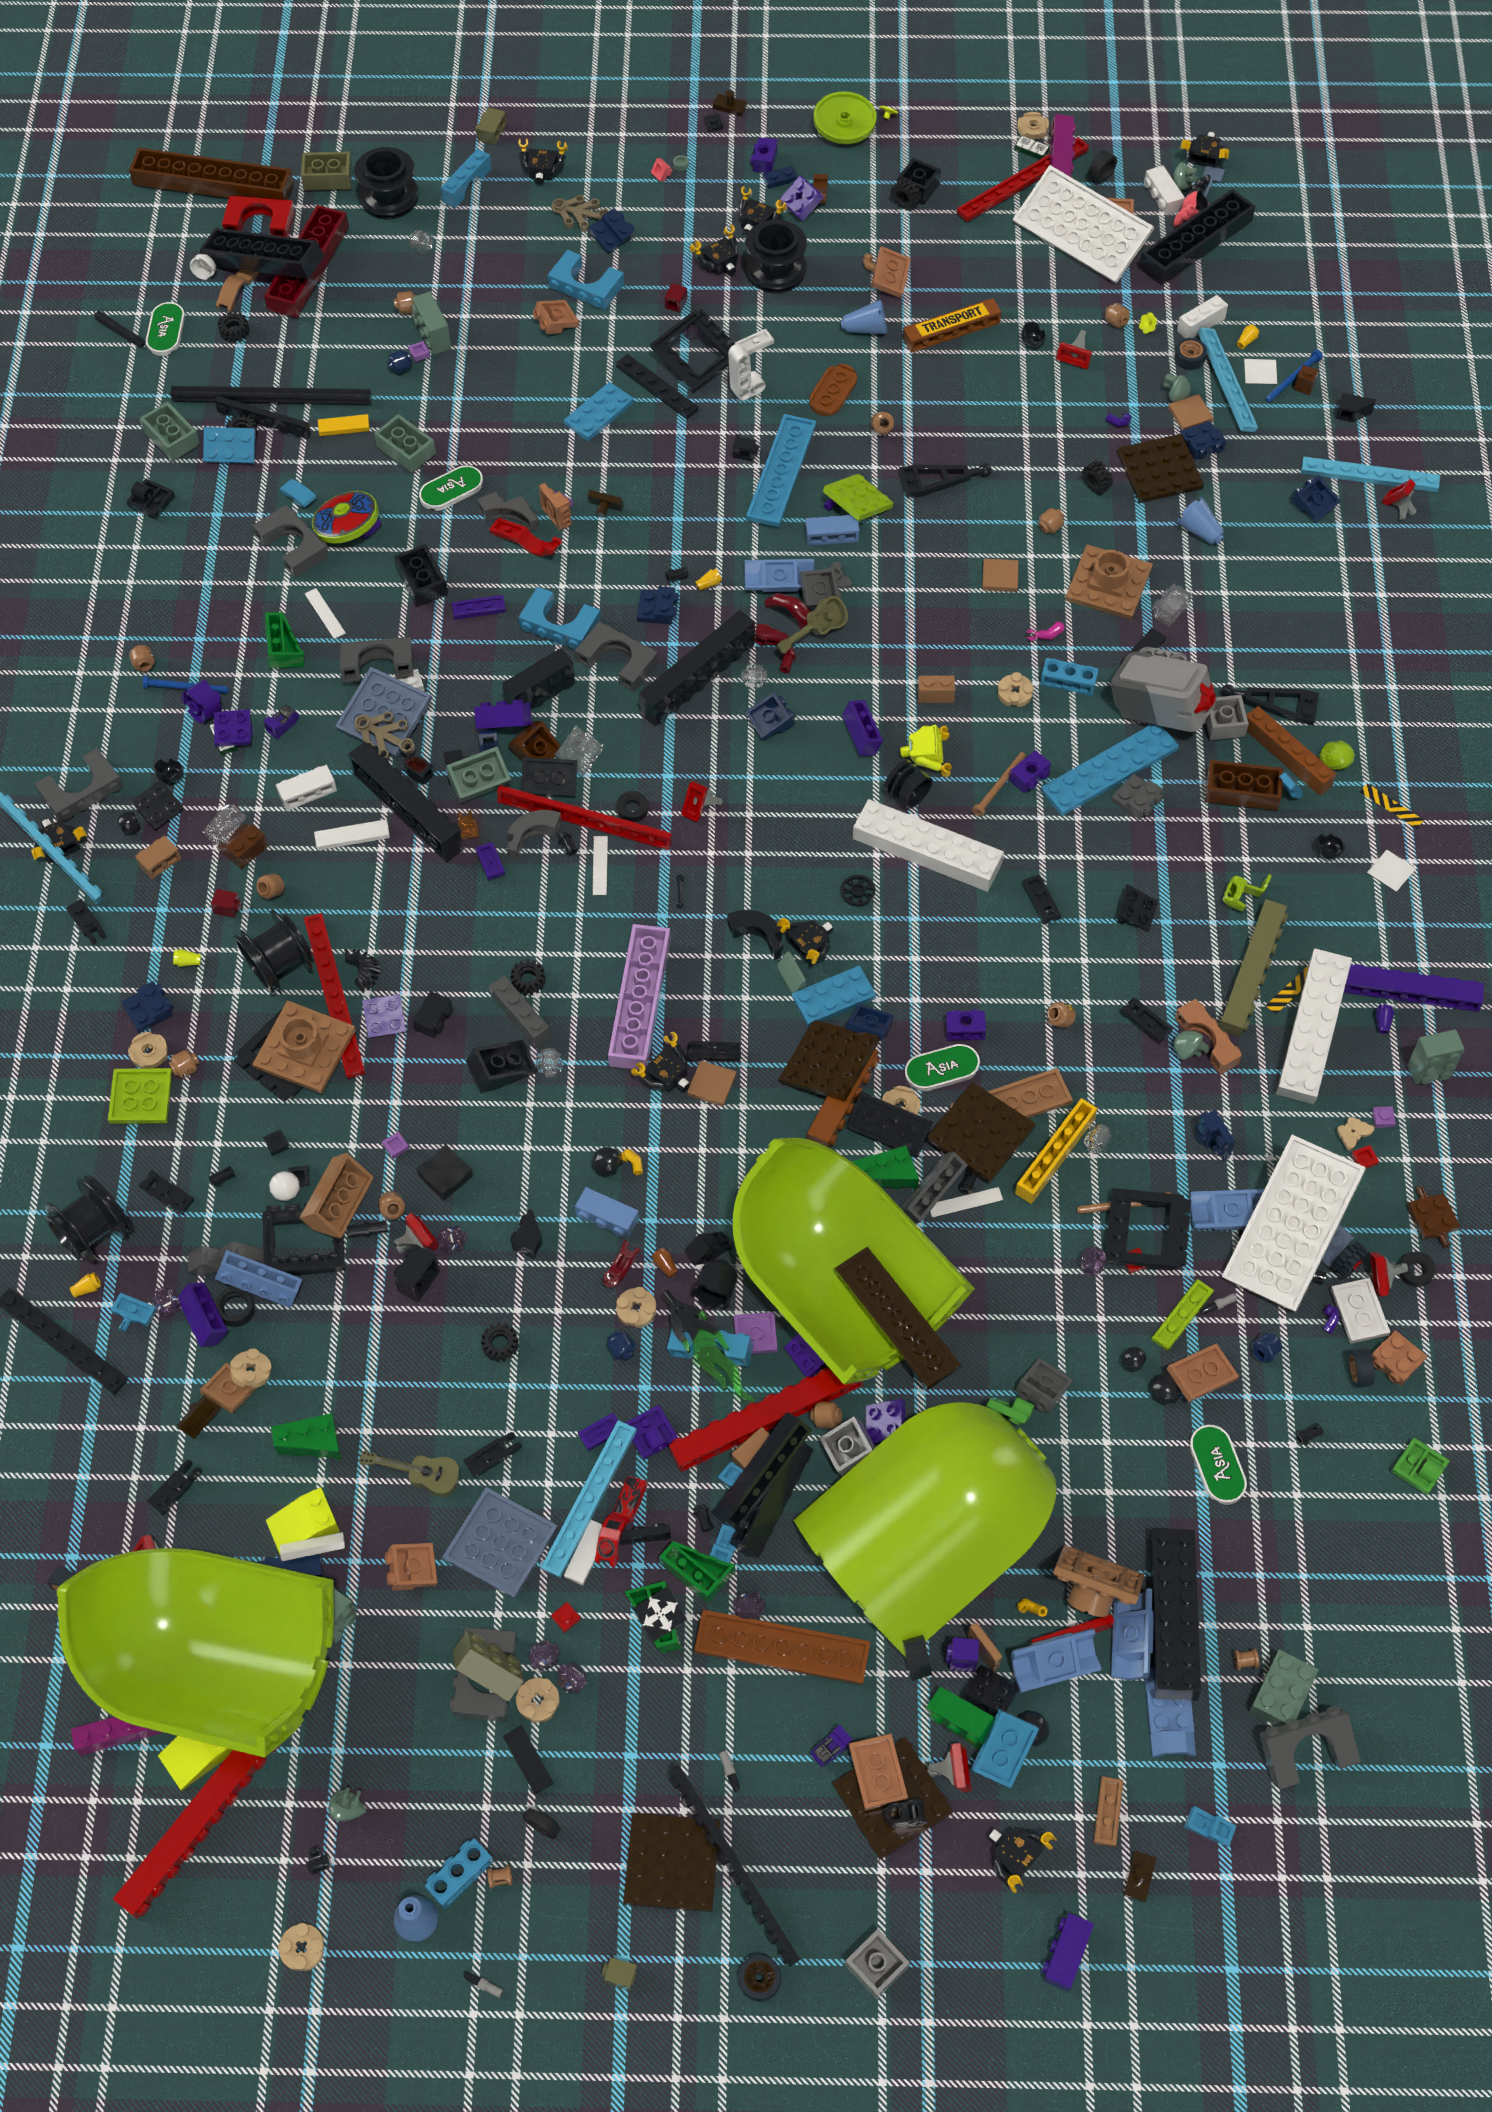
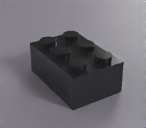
M426 544L394 556L396 569L416 606L448 595L446 580Z

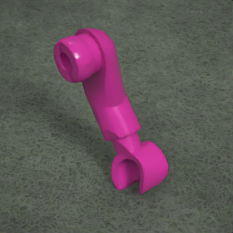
M1057 621L1048 630L1036 632L1034 629H1028L1026 632H1033L1034 636L1027 638L1030 641H1034L1036 638L1052 640L1064 631L1065 626L1062 622Z

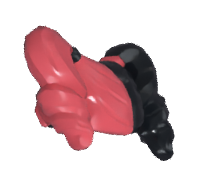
M1209 174L1204 175L1186 190V198L1182 209L1174 218V227L1180 226L1184 223V220L1187 221L1210 205L1202 194L1210 183L1211 176Z

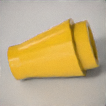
M1254 325L1246 326L1236 345L1240 349H1244L1257 339L1259 334L1258 328Z
M715 568L714 570L710 569L695 583L701 591L719 585L722 578Z
M95 1272L92 1274L88 1273L71 1286L70 1291L76 1298L98 1291L102 1284Z

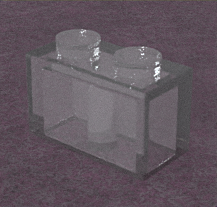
M1173 584L1170 589L1167 588L1164 591L1162 598L1154 603L1153 618L1171 627L1189 605L1191 593Z
M234 804L224 805L202 833L214 845L226 844L246 816Z

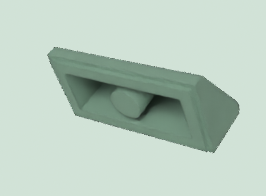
M789 951L786 952L778 963L777 968L791 992L794 993L806 988V979Z

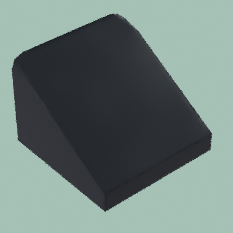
M309 1165L291 1166L288 1168V1172L298 1178L300 1186H310Z

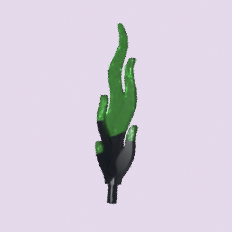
M665 1290L662 1296L670 1305L673 1332L683 1344L687 1353H690L691 1349L684 1332L689 1333L692 1338L695 1355L702 1369L721 1383L722 1388L727 1390L725 1378L714 1368L713 1363L719 1365L730 1377L735 1392L742 1399L754 1402V1398L748 1395L742 1388L737 1365L723 1355L716 1345L714 1338L719 1340L726 1351H729V1347L720 1331L714 1326L696 1319L708 1320V1316L702 1310L676 1300L669 1290Z

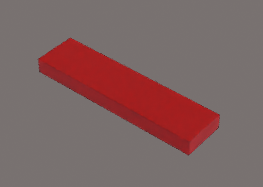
M1107 1615L1106 1617L1033 1639L1031 1644L1092 1628L1095 1630V1633L1112 1628L1115 1621L1112 1615Z

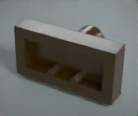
M731 90L726 91L725 95L718 94L713 102V109L742 117L747 108V101L734 98V92Z
M589 490L587 495L589 502L598 505L597 516L604 518L608 508L622 512L624 507L622 498Z
M204 1394L197 1403H192L189 1406V1412L177 1424L178 1429L194 1439L221 1409L220 1405Z
M1137 1851L1134 1852L1124 1897L1143 1903L1146 1902L1156 1857Z

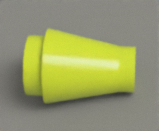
M180 948L179 950H174L173 965H178V967L200 965L201 954Z

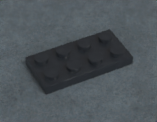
M861 1091L846 1128L894 1148L907 1146L909 1154L919 1157L933 1121Z

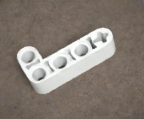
M740 344L733 345L728 352L730 388L739 400L744 401L762 392L766 387V383L756 371L751 372L750 356Z

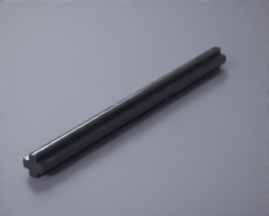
M171 386L170 391L172 401L215 402L216 397L220 396L237 402L372 404L371 389Z

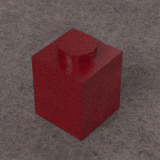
M672 283L665 295V309L680 313L688 299L687 287Z
M216 889L211 901V907L214 914L235 918L237 911L241 910L242 901H240L236 892Z

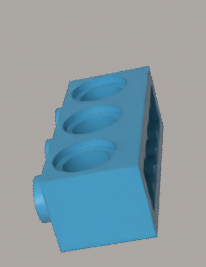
M1046 658L1040 685L1093 696L1099 668Z
M475 1838L471 1842L469 1840L460 1847V1852L455 1857L451 1856L444 1862L442 1870L438 1873L434 1872L426 1880V1890L444 1910L494 1863L492 1856ZM472 1852H479L480 1857L478 1860H469V1855ZM457 1867L464 1869L460 1877L452 1876L453 1870ZM439 1884H447L445 1892H436V1887Z

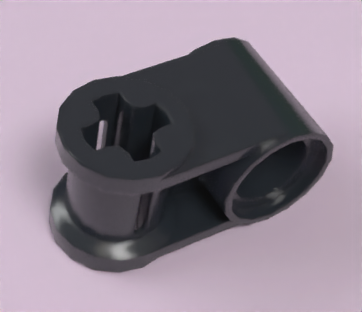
M915 1799L890 1804L884 1814L885 1824L891 1828L914 1827L927 1824L928 1820L924 1816L923 1809L924 1800ZM889 1812H898L900 1815V1819H891L889 1816Z

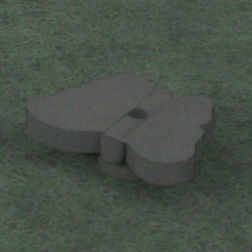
M835 562L829 567V569L834 568L835 574L838 576V589L852 587L851 580L843 575L839 562Z

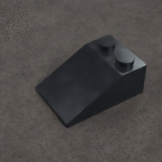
M523 1040L473 1048L466 1059L480 1092L497 1090L538 1072Z

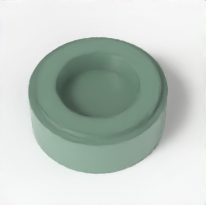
M683 155L676 156L673 159V167L678 171H684L689 167V159Z

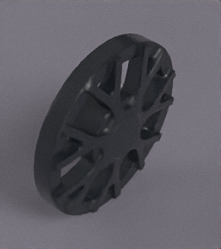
M852 875L843 881L841 896L850 905L864 906L873 900L875 885L870 878L864 875ZM858 879L859 883L853 884V880ZM867 881L869 884L864 886L862 883ZM848 884L851 886V889H847L844 886ZM865 890H872L873 892L865 893ZM851 893V896L846 897L845 894ZM865 896L867 900L863 901L861 897ZM853 898H858V902L852 901Z

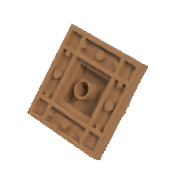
M1086 545L1066 594L1065 601L1132 620L1153 563L1126 556L1120 551L1104 550Z
M287 1000L252 1065L258 1070L322 1094L354 1035L356 1027Z
M1067 1545L1063 1546L1053 1573L1062 1581H1073L1068 1597V1603L1071 1606L1098 1617H1106L1109 1614L1115 1597L1119 1598V1601L1124 1604L1131 1605L1133 1603L1136 1605L1144 1578L1143 1573Z

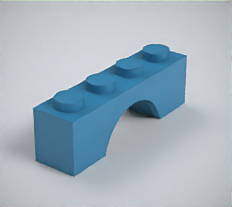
M476 149L440 187L443 203L456 208L464 200L466 189L471 180L476 176L483 179L492 170L490 154Z
M673 1329L671 1330L667 1346L671 1357L691 1359L700 1349L716 1347L725 1353V1357L730 1365L749 1367L754 1344L751 1337L747 1334H729L726 1331L720 1330L714 1336L699 1330L700 1333L693 1342L690 1334L684 1332L687 1341L682 1344L675 1336Z

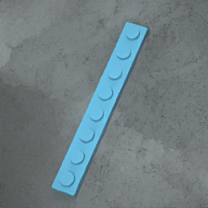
M1201 327L1198 331L1199 337L1207 348V355L1240 430L1255 432L1258 426L1215 329Z
M1303 457L1301 474L1320 475L1327 478L1394 487L1412 479L1416 483L1414 487L1416 490L1438 492L1440 475L1311 457Z
M0 792V806L97 905L103 901L102 891L96 885L92 886L88 882L90 879L84 872L79 873L76 870V864L71 859L67 860L63 856L65 855L58 846L54 847L51 844L52 840L47 834L44 833L42 835L38 831L40 829L33 820L29 821L26 818V813L20 807L17 809L13 805L14 801L10 796H4Z
M619 1420L617 1421L541 1566L542 1570L561 1579L637 1432L636 1428Z

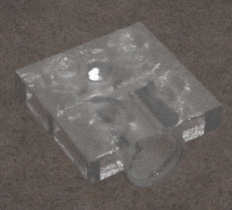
M575 726L555 755L560 759L578 760L577 772L584 776L604 746Z

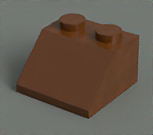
M533 721L532 724L528 725L508 744L522 762L523 757L553 759L563 749L543 721Z
M242 824L216 846L217 850L241 870L269 847L265 834L253 824Z

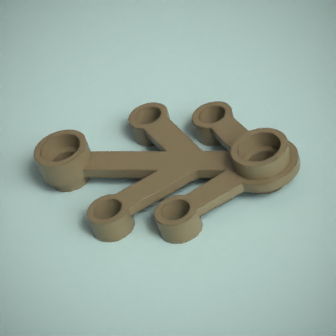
M577 195L575 198L567 201L558 198L551 205L552 211L562 216L565 227L569 229L574 227V220L569 217L567 212L572 213L578 221L580 231L587 232L589 228V223L582 216L601 220L602 215L609 212L607 209H602L598 213L586 210L589 208L598 209L600 202L594 198L585 203L583 195Z
M389 711L372 718L367 715L358 716L354 723L356 730L362 733L364 742L374 747L375 745L371 742L369 731L375 734L379 749L378 754L380 756L383 753H387L385 757L387 760L390 758V753L386 750L384 739L400 747L404 754L414 752L415 744L411 739L405 738L402 740L389 733L396 730H408L409 724L405 719L392 723L394 716ZM381 722H385V723L389 724V725L382 726V727H377V726H375V724H378V723H381ZM402 723H406L404 727H400Z

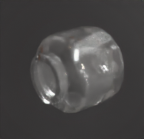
M415 230L410 236L409 244L413 250L419 253H427L433 247V238L423 230Z
M747 664L745 670L741 672V680L745 681L747 687L761 688L767 681V669H764L763 665Z
M555 1048L542 1049L541 1053L537 1055L538 1072L545 1074V1077L557 1076L556 1073L560 1072L563 1068L561 1053L556 1051Z
M1102 1124L1090 1127L1084 1139V1144L1090 1153L1098 1154L1108 1150L1113 1139L1110 1129Z

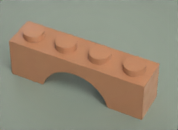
M1194 999L1177 1009L1175 1019L1185 1031L1192 1030L1202 1033L1211 1040L1214 1049L1209 1062L1220 1075L1239 1065L1242 1057L1240 1049L1232 1044L1227 1033L1219 1028L1217 1021L1210 1017L1202 1003Z

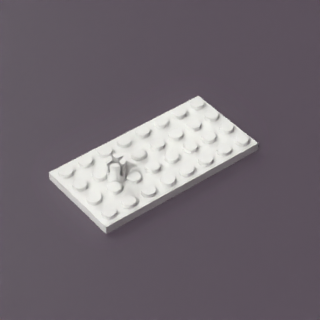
M1051 165L1047 168L1013 218L1016 224L1116 284L1154 230V227Z
M1291 1135L1222 1278L1296 1312L1366 1171V1167Z

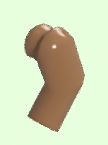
M866 253L862 262L865 269L874 272L876 264L872 261L873 255Z

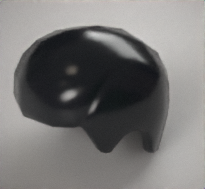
M1037 322L1025 323L1021 333L1022 341L1030 347L1043 345L1046 341L1045 329L1041 330Z
M172 758L167 762L159 759L154 764L156 776L165 784L179 781L184 774L182 764Z
M1321 833L1317 838V852L1322 858L1335 859L1344 853L1345 844L1341 838L1333 836L1332 833L1328 836H1324Z
M603 1147L598 1149L592 1156V1169L597 1175L603 1177L616 1174L618 1167L623 1164L622 1154L614 1148Z
M1159 1374L1149 1384V1393L1152 1399L1162 1405L1168 1403L1175 1404L1181 1396V1390L1170 1374Z
M1027 1711L1018 1717L1039 1728L1032 1745L1039 1746L1047 1740L1050 1734L1049 1724L1043 1715L1038 1712Z

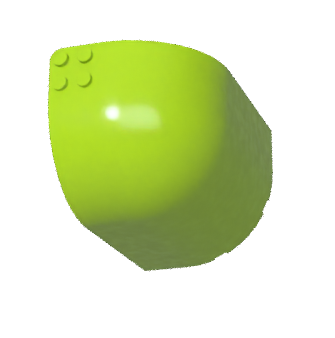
M775 1138L769 1143V1148L766 1152L756 1159V1164L746 1175L736 1197L733 1212V1236L739 1259L752 1281L844 1385L876 1377L880 1373L879 1370L884 1368L887 1371L904 1359L835 1272L837 1266L868 1246L935 1332L953 1315L975 1288L892 1198L854 1163L834 1150L809 1139Z
M963 1402L947 1403L926 1409L903 1423L795 1518L794 1521L809 1546L817 1556L821 1557L824 1561L822 1564L854 1603L858 1600L857 1604L864 1610L863 1613L905 1656L903 1640L923 1635L926 1642L1027 1552L1045 1528L1053 1511L1056 1499V1481L1053 1472L1044 1462L1047 1458L1020 1427L1016 1430L1005 1417L982 1405Z
M162 1548L128 1552L106 1558L88 1566L66 1580L57 1590L60 1641L72 1674L81 1688L98 1706L124 1722L265 1758L288 1739L302 1724L304 1712L306 1709L311 1710L322 1686L329 1661L325 1660L327 1648H332L334 1580L204 1551Z

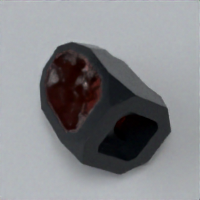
M414 755L407 756L404 759V768L410 776L422 784H427L434 774V768L428 761Z

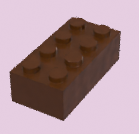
M1210 760L1206 778L1205 802L1278 810L1282 797V780L1280 776L1283 774V768Z

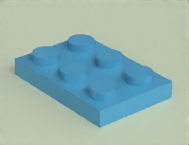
M204 427L203 461L255 464L256 429Z
M999 1709L971 1769L980 1775L1012 1788L1039 1728Z

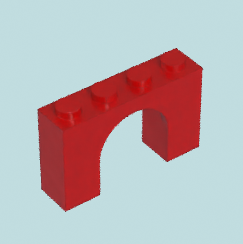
M229 196L222 227L223 229L242 231L243 225L248 218L255 215H267L272 218L269 227L271 235L289 237L295 214L293 201Z

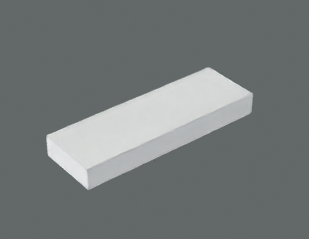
M764 329L735 342V344H740L750 355L774 344V339Z
M593 1520L590 1521L567 1567L564 1578L582 1586L584 1585L595 1562L602 1524Z
M343 1532L280 1545L281 1560L286 1561L344 1549Z

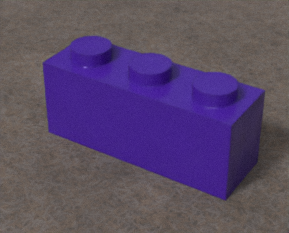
M512 700L513 704H507V701H497L496 705H491V702L480 703L481 706L474 707L476 729L532 724L530 702L523 703V700Z
M865 700L849 701L842 717L860 756L876 755L883 743V739Z
M205 1283L187 1284L177 1299L200 1347L217 1346L228 1330Z
M1068 1913L1067 1918L1062 1917L1057 1929L1061 1931L1059 1940L1054 1938L1050 1948V1952L1053 1953L1051 1961L1046 1960L1042 1973L1045 1974L1044 1982L1067 1992L1070 1991L1094 1923L1071 1913Z

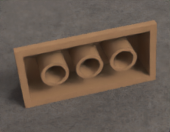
M348 1153L333 1157L303 1210L300 1219L315 1231L336 1238H342L374 1177Z

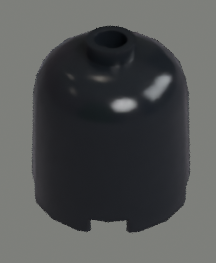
M723 1259L708 1261L704 1264L692 1289V1297H697V1303L705 1308L716 1310V1307H722L723 1310H726L730 1305L737 1284L738 1274L736 1269Z

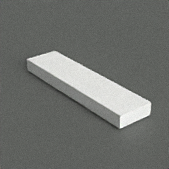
M387 819L314 832L317 850L390 838Z

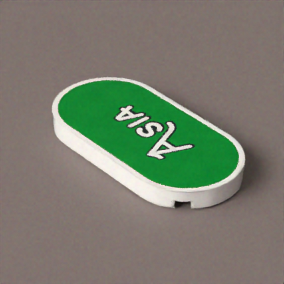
M166 302L156 306L152 311L146 344L153 354L166 356L171 354V351L178 349L185 321L184 310L180 305Z
M473 466L455 468L424 484L419 492L420 502L429 510L430 508L435 509V511L446 509L477 493L482 487V473Z
M956 1044L914 1056L908 1061L905 1067V1079L911 1087H915L920 1091H931L966 1081L974 1077L978 1071L980 1064L979 1055L972 1047L964 1044Z
M1204 1425L1199 1427L1191 1437L1190 1451L1205 1491L1211 1499L1221 1504H1233L1239 1501L1245 1493L1247 1481L1232 1441L1227 1432L1218 1426Z

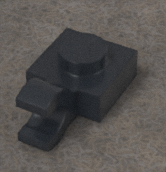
M317 1848L308 1851L311 1860L306 1862V1865L311 1875L333 1867L327 1854H319Z

